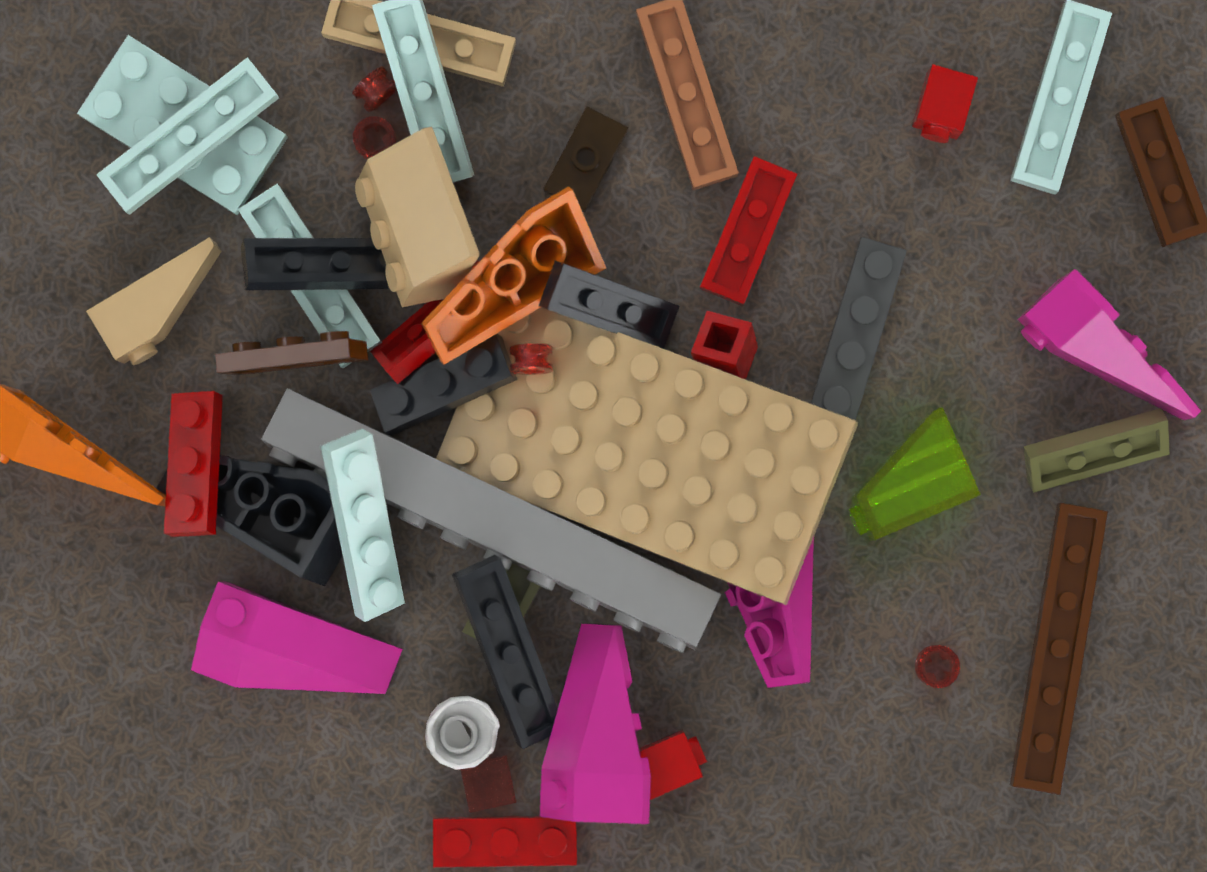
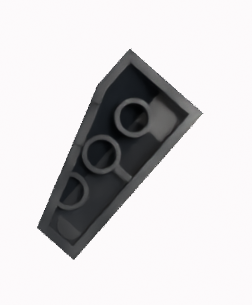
M220 455L216 526L297 576L326 586L343 556L328 480L311 470L276 466L271 463L252 462ZM167 470L156 488L165 495Z

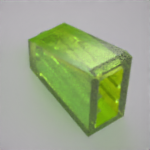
M943 407L928 413L851 497L855 507L848 509L859 535L867 533L870 541L877 540L981 495Z

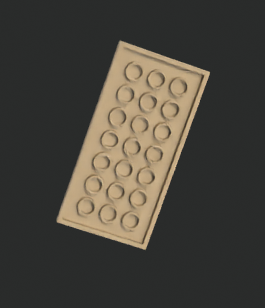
M542 307L497 333L504 340L518 380L458 406L436 457L437 460L532 505L787 605L858 426L857 421L619 332L615 334Z

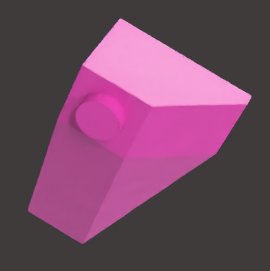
M1076 269L1058 279L1018 318L1025 326L1021 330L1022 335L1037 350L1041 351L1045 347L1050 353L1182 420L1195 418L1201 412L1200 408L1166 369L1157 363H1154L1152 366L1149 365L1145 360L1148 356L1145 350L1147 346L1137 335H1131L1114 324V320L1120 316L1119 313Z
M814 537L787 605L727 582L730 589L725 592L730 606H738L747 628L744 637L767 688L810 682Z

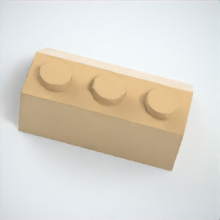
M423 128L367 159L359 178L356 180L355 192L360 206L366 207L370 217L372 242L376 249H381L384 256L386 280L390 290L397 292L402 308L445 299L470 272L480 254L433 128Z

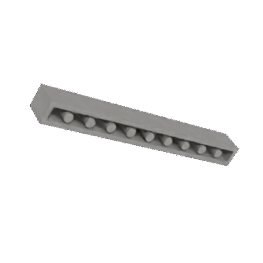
M288 388L286 389L261 438L268 447L272 448L269 454L271 458L292 468H295L299 461L314 468V472L327 479L321 446L364 429L373 434L385 502L400 509L397 515L399 519L420 529L424 528L426 522L443 530L440 538L459 548L466 550L468 544L471 543L486 550L484 559L497 555L501 558L506 570L510 569L512 563L530 571L526 578L527 580L547 590L552 591L555 584L573 592L570 597L571 601L596 612L599 605L616 612L613 619L615 622L633 631L640 632L642 626L660 633L657 639L659 643L677 652L683 653L686 646L693 650L696 649L719 601L720 593Z

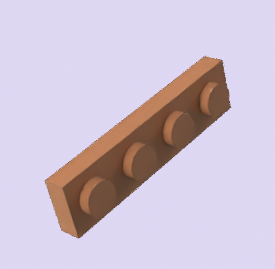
M664 0L636 9V16L692 189L697 190L738 177L739 172L683 0Z

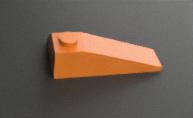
M568 186L527 210L422 322L442 364L445 365L541 308L538 305L555 260L594 275L606 269L573 189Z
M0 384L1 463L7 464L11 459L14 462L165 507L166 495L157 490L156 487L22 391Z

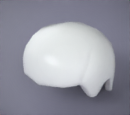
M471 696L450 697L439 703L429 716L425 733L426 746L440 764L455 770L473 768L494 752L500 723L487 703ZM463 723H465V724L470 728V731H471V739H470V737H469V735H468V733H467V731H466V729H465Z

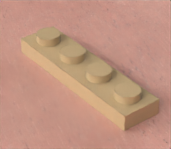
M331 0L321 34L324 38L386 54L372 5L383 1ZM427 14L444 71L504 87L516 45V38Z

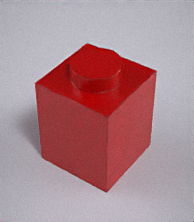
M932 64L926 74L911 127L921 129V136L934 142L948 143L949 138L957 140L964 130L978 77Z
M706 311L691 350L693 360L746 380L758 349L752 322Z
M683 729L639 748L640 758H648L651 773L650 800L703 777L699 766L707 763L697 737L694 736L687 739Z

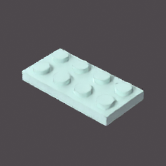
M128 35L77 114L131 148L210 86ZM256 116L177 178L235 215H238V209L245 205L288 136Z

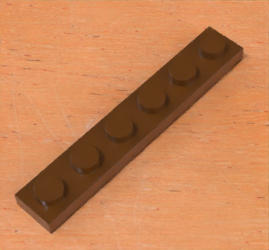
M1057 503L1010 785L1013 787L1057 795L1061 794L1108 511Z

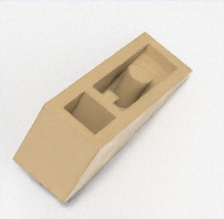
M210 237L86 311L116 361L123 364L131 361L132 365H138L158 352L155 345L165 340L222 252L214 240Z

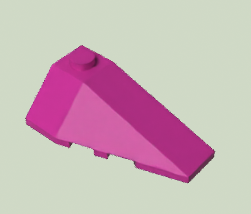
M220 581L216 585L200 626L191 671L237 688L386 694L403 649L227 581Z
M581 624L541 768L540 817L573 822L649 824L651 773L648 758H640L636 731L641 730L642 727L639 713L632 714L627 689L632 683V677L621 625Z

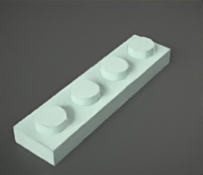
M388 0L372 5L410 135L423 128L432 127L452 181L456 182L473 177L474 172L423 0Z
M1072 0L1064 2L1010 181L1054 195L1059 192L1112 16L1111 12Z
M247 57L100 171L97 176L123 210L130 215L278 100L279 97Z
M278 184L238 209L256 238H313ZM347 289L291 290L319 335L324 332L348 331L350 339L367 341V353L382 343ZM342 363L339 365L341 368H345L351 363Z
M360 429L322 445L321 451L354 614L366 622L405 604L373 434Z

